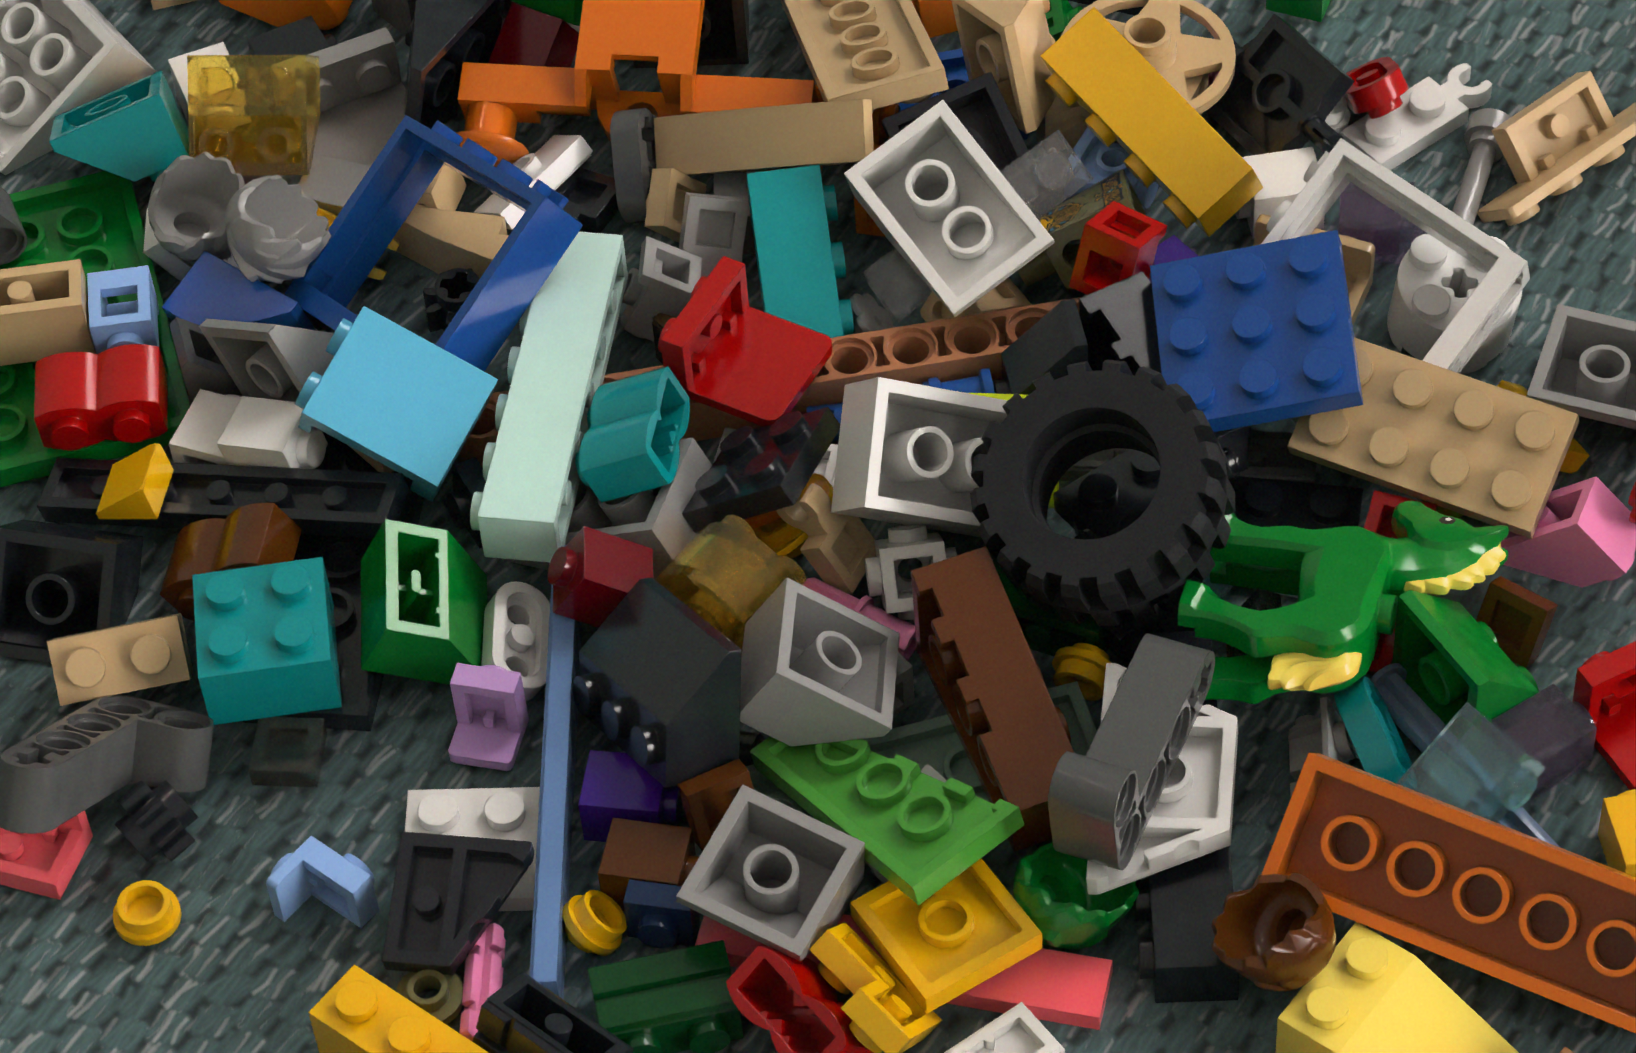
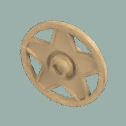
M1098 0L1077 13L1062 33L1063 35L1093 7L1103 16L1118 10L1143 7L1138 15L1133 16L1126 23L1107 20L1199 114L1211 108L1221 99L1229 88L1235 72L1236 52L1230 31L1215 13L1194 0ZM1180 13L1205 26L1215 39L1181 34ZM1219 71L1212 85L1196 98L1189 101L1185 79Z

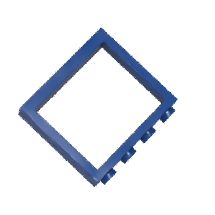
M405 115L327 230L330 232L331 238L324 249L308 265L305 276L294 279L284 295L297 301L304 311L334 331L343 318L354 323L357 315L346 307L442 165L445 164L525 212L435 344L485 371L583 224L563 210L569 200L550 188L543 181L538 179L534 186L530 188L529 185L533 179L507 160L502 158L498 166L495 167L494 164L498 158L471 139L467 138L463 146L460 147L459 145L463 138L438 120L430 129Z

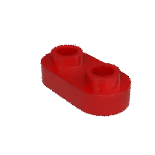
M1381 57L1346 73L1355 82L1345 93L1344 97L1347 101V106L1355 114L1367 112L1370 119H1374L1399 108L1403 104L1400 96L1408 90L1409 86L1399 65L1390 57Z

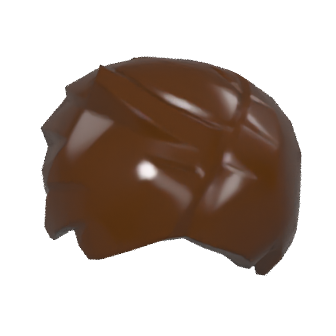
M1291 873L1289 876L1280 874L1258 875L1250 889L1233 892L1226 896L1223 904V913L1213 918L1211 924L1215 935L1211 947L1225 966L1253 981L1260 989L1270 992L1291 991L1306 985L1327 966L1335 950L1336 932L1332 910L1316 884L1298 873Z

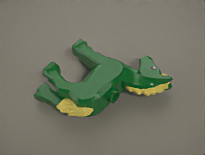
M1405 501L1395 507L1391 525L1392 531L1398 539L1388 538L1359 526L1313 530L1294 526L1260 527L1241 521L1234 513L1224 515L1231 528V532L1225 548L1217 549L1212 547L1209 552L1216 564L1210 572V583L1241 586L1298 598L1297 603L1262 611L1248 609L1221 599L1204 583L1186 580L1179 601L1178 626L1195 628V637L1220 641L1248 654L1236 657H1215L1213 678L1205 700H1234L1248 704H1257L1275 694L1289 691L1320 694L1338 692L1351 687L1367 674L1374 659L1380 635L1393 634L1399 595L1408 590L1428 595H1446L1450 589L1468 590L1474 584L1484 582L1485 576L1495 574L1498 568L1508 559V551L1501 547V541L1508 536L1509 528L1506 525L1474 528L1462 519L1440 514L1418 501Z

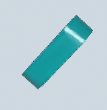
M1363 676L1351 687L1335 692L1334 697L1337 708L1364 771L1414 791L1419 789V781L1388 707L1374 683L1367 676Z

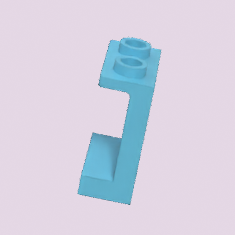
M363 306L354 323L343 318L326 348V352L334 357L324 375L321 376L313 371L301 389L295 405L303 409L299 428L310 433L313 427H316L394 471L402 473L405 477L413 480L410 488L411 491L432 502L488 404L498 379Z

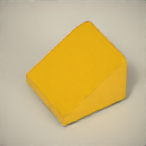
M150 444L112 465L96 512L99 519H158L174 471L161 444Z

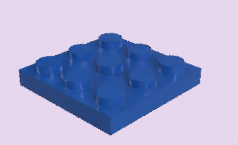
M1338 230L1150 265L1162 376L1167 385L1177 383L1192 397L1197 409L1203 411L1213 432L1363 405L1343 251Z

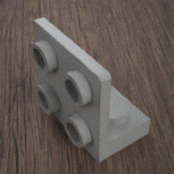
M387 27L277 65L287 115L311 159L314 154L372 165L403 120L406 89L401 80L395 41Z

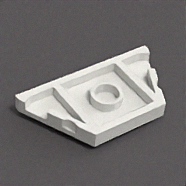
M1106 663L1101 722L1127 670L1126 667L1117 663ZM1209 704L1202 705L1129 864L1124 870H1118L1088 861L1086 874L1088 894L1099 895L1231 846L1238 745V720L1236 716Z

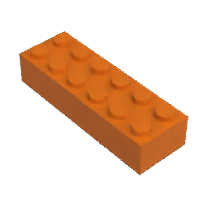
M1308 752L1261 875L1280 874L1289 876L1291 873L1302 874L1316 884L1333 913L1636 1034V877L1320 753Z

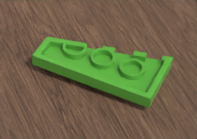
M769 736L750 750L756 769L816 820L865 842V861L917 905H920L1024 826L1018 806L999 799L995 804L975 796L974 789L970 785L951 777L946 782H942L922 773L919 764L898 754L894 758H887L871 751L868 741L863 739L791 747Z

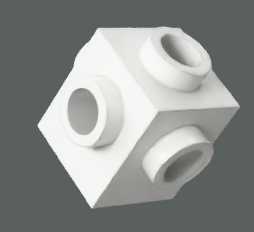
M926 525L896 526L888 529V539L874 540L876 557L865 558L869 597L881 595L882 605L887 614L898 613V618L902 620H915L912 579H905L899 575L898 566L903 559L917 558L921 561L922 567L957 556L955 547L945 548L944 541L938 532L927 534Z

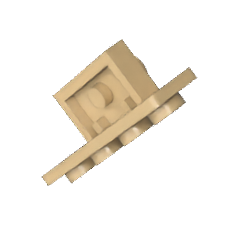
M1579 72L1491 130L1517 184L1480 208L1477 212L1480 220L1483 223L1505 220L1508 226L1524 222L1540 211L1538 202L1548 195H1560L1578 186L1583 181L1580 173L1591 166H1601L1620 157L1625 152L1623 144L1633 137L1636 138V102L1613 117L1592 72Z

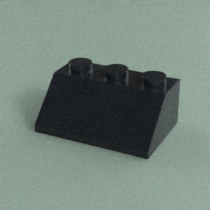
M652 577L639 579L579 650V676H576L573 681L574 701L582 715L589 719L665 788L678 786L677 784L739 759L742 649Z

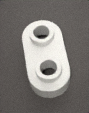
M509 582L498 589L485 607L481 666L496 665L509 671L521 672L525 700L528 701L534 698L546 683L550 602L541 591L527 583Z

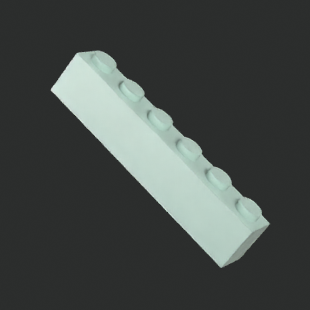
M578 232L520 318V334L523 337L520 347L512 346L508 358L507 374L508 381L511 384L509 393L500 394L496 404L495 425L498 431L496 443L488 442L484 451L483 477L486 480L484 491H476L471 502L470 525L472 530L480 531L484 557L550 563L556 550L565 546L580 482L576 470L575 457L578 450H580L583 436L589 429L587 411L591 407L596 390L603 385L628 279L623 235Z

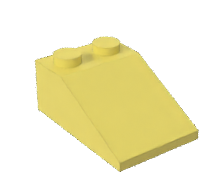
M1358 922L1354 923L1336 945L1327 966L1302 987L1277 1019L1276 1053H1519L1418 957Z

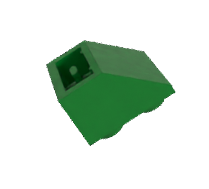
M389 519L384 520L361 559V670L450 685L457 663L481 666L484 611L488 604L487 575L448 530Z

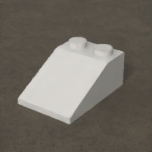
M941 100L844 173L854 197L890 243L954 317L958 316L1055 243L1052 236L944 100Z

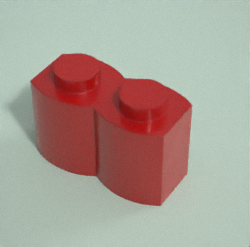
M129 344L113 347L99 354L64 352L38 360L35 366L34 420L43 446L73 451L97 444L105 439L137 443L167 432L168 375L159 347L147 344Z
M757 946L726 981L729 994L738 1010L753 1024L770 1030L773 1044L778 1053H873L853 1035L849 1028V1024L853 1020L841 1009L845 1003L838 1002L835 989L822 977L818 971V965L807 957L799 962L775 949Z

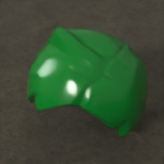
M1053 842L1041 846L1034 855L1026 856L1019 861L1014 876L1013 895L1017 903L1042 932V945L1078 950L1091 947L1106 938L1108 930L1128 913L1139 895L1136 881L1099 895L1088 894L1086 883L1088 860L1055 851Z

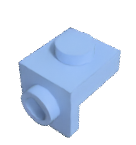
M310 836L294 853L284 855L276 863L266 881L274 915L283 922L311 895L360 928L379 911L373 885L375 878L367 865L352 854L347 853L341 856L313 836Z

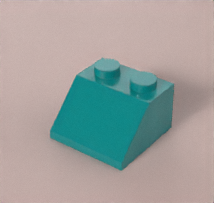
M161 70L55 116L49 142L54 152L134 182L147 176L150 177L152 182H155L157 177L177 157L183 155L190 156L191 131Z

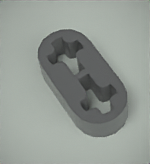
M647 108L621 110L614 112L610 125L617 204L621 217L626 223L645 222L646 199L650 190L652 169L656 168L654 117Z

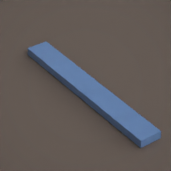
M551 584L529 976L564 1000L567 935L562 915L563 906L569 901L578 709L573 697V681L576 676H579L582 622L553 613V585Z

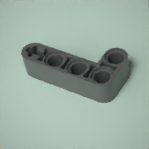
M1149 633L1143 636L1086 756L1066 751L1057 763L1048 794V810L1055 851L1118 870H1124L1127 867L1210 689L1215 668V654L1213 651Z
M104 696L92 701L0 754V828L27 834L48 832L130 782L138 783L142 780L147 786L156 788L166 780L176 792H195L204 789L208 783L214 727L212 718L198 712L130 696Z

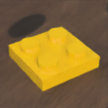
M982 858L920 905H917L890 881L850 902L851 918L926 1014L1042 949V932Z

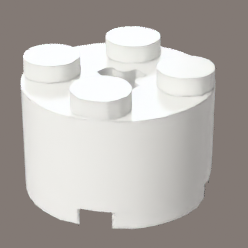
M1422 234L1416 237L1411 243L1410 249L1401 260L1388 311L1387 325L1393 344L1400 352L1403 347L1415 358L1423 360L1487 272L1430 234ZM1490 236L1509 249V247L1504 241L1497 237ZM1522 291L1460 374L1474 372L1483 368L1507 347L1521 301Z

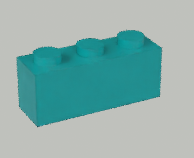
M820 165L747 173L748 201L763 312L820 332L830 338L854 334L850 299L839 300L836 279L846 278L842 241H830L828 222L838 221L834 184H822Z

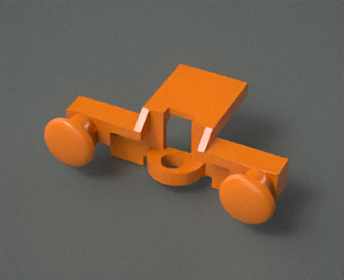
M583 0L574 68L463 62L458 102L466 122L464 131L456 133L463 138L459 145L460 147L463 146L467 138L471 139L498 158L494 164L497 167L502 158L513 164L521 157L529 154L527 148L515 140L517 122L541 124L542 114L590 116L591 109H597L600 125L611 142V119L614 112L621 110L647 108L654 116L664 117L744 108L817 103L818 96L814 80L696 74L705 0ZM615 60L658 62L657 76L662 92L620 90L614 71Z

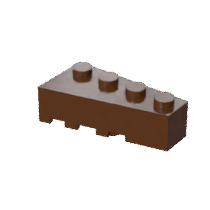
M987 547L978 548L911 570L917 653L989 801L995 804L999 799H1002L1020 808L1024 826L1008 837L1013 851L1016 852L1051 840L1052 833L1048 810L1049 788L1053 773L1061 756L1066 751L1074 753L1071 746L1070 731L1059 707H1055L1041 670L1032 655Z

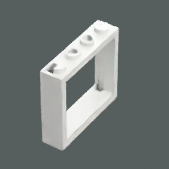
M1340 138L1330 153L1325 151L1318 162L1314 160L1311 162L1304 175V181L1307 183L1294 201L1291 202L1286 199L1274 211L1266 227L1269 234L1261 244L1311 235L1350 182L1487 272L1422 360L1461 373L1530 280L1528 262ZM1299 417L1290 418V419H1292L1293 421H1295V422L1297 423Z

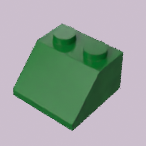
M1408 590L1398 596L1392 663H1399L1406 669L1407 676L1405 682L1477 759L1534 729L1539 699V689L1536 681L1525 667L1516 666L1502 651L1495 634L1486 623L1482 621L1477 622L1460 602Z

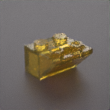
M187 55L190 157L194 158L203 152H208L214 157L227 158L231 161L235 173H241V175H310L320 120L319 56Z

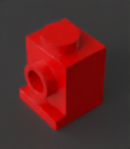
M1112 201L1085 223L1069 287L1088 295L1142 271L1149 280L1151 273L1150 265H1153L1159 240L1165 236L1168 225L1116 201Z

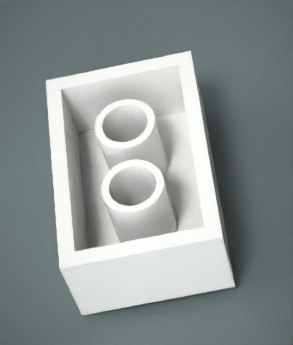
M881 377L846 384L844 386L831 513L903 525H926L927 529L981 537L978 531L980 523L972 512L970 493L974 488L979 487L971 477L974 457L977 454L987 455L988 449L981 438L989 423L995 421L1001 424L1007 417L1002 406L1008 400Z

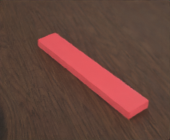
M843 914L837 925L846 922L885 962L851 918V915ZM705 915L703 916L695 943L696 946L724 940L729 964L733 967H739L757 946L771 948ZM1042 948L946 1004L1005 1013L1020 1002H1023L1038 1020L1100 1030L1113 973V960ZM812 952L806 956L817 965L821 962Z

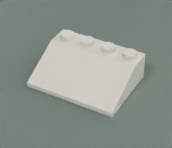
M0 0V172L4 175L53 150L49 139L55 116L157 72L89 0Z

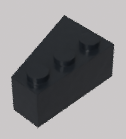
M1143 271L1079 298V316L1088 344V363L1093 371L1102 370L1104 361L1114 360L1125 361L1134 376L1138 368L1143 366L1161 373L1152 284ZM1246 426L1214 432L1222 449L1229 447L1230 452L1233 451L1240 462V470L1232 473L1230 478L1247 470L1248 444L1252 437L1251 427Z

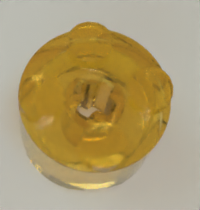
M727 515L721 522L705 525L655 580L742 649L746 622L786 578L804 585L806 583V576L802 568L793 559L784 555H777L769 546L757 538L754 530L745 520L736 515Z

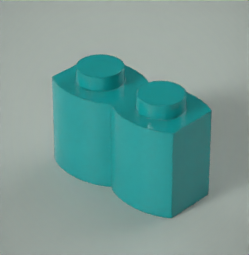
M669 366L603 384L598 387L593 396L591 407L587 411L589 429L583 436L580 450L576 453L575 464L580 480L585 486L591 487L601 503L668 485L676 476L680 457L679 440L683 438L688 428L690 400Z

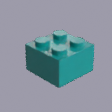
M323 557L192 575L198 680L208 716L212 718L214 725L342 707L334 604Z

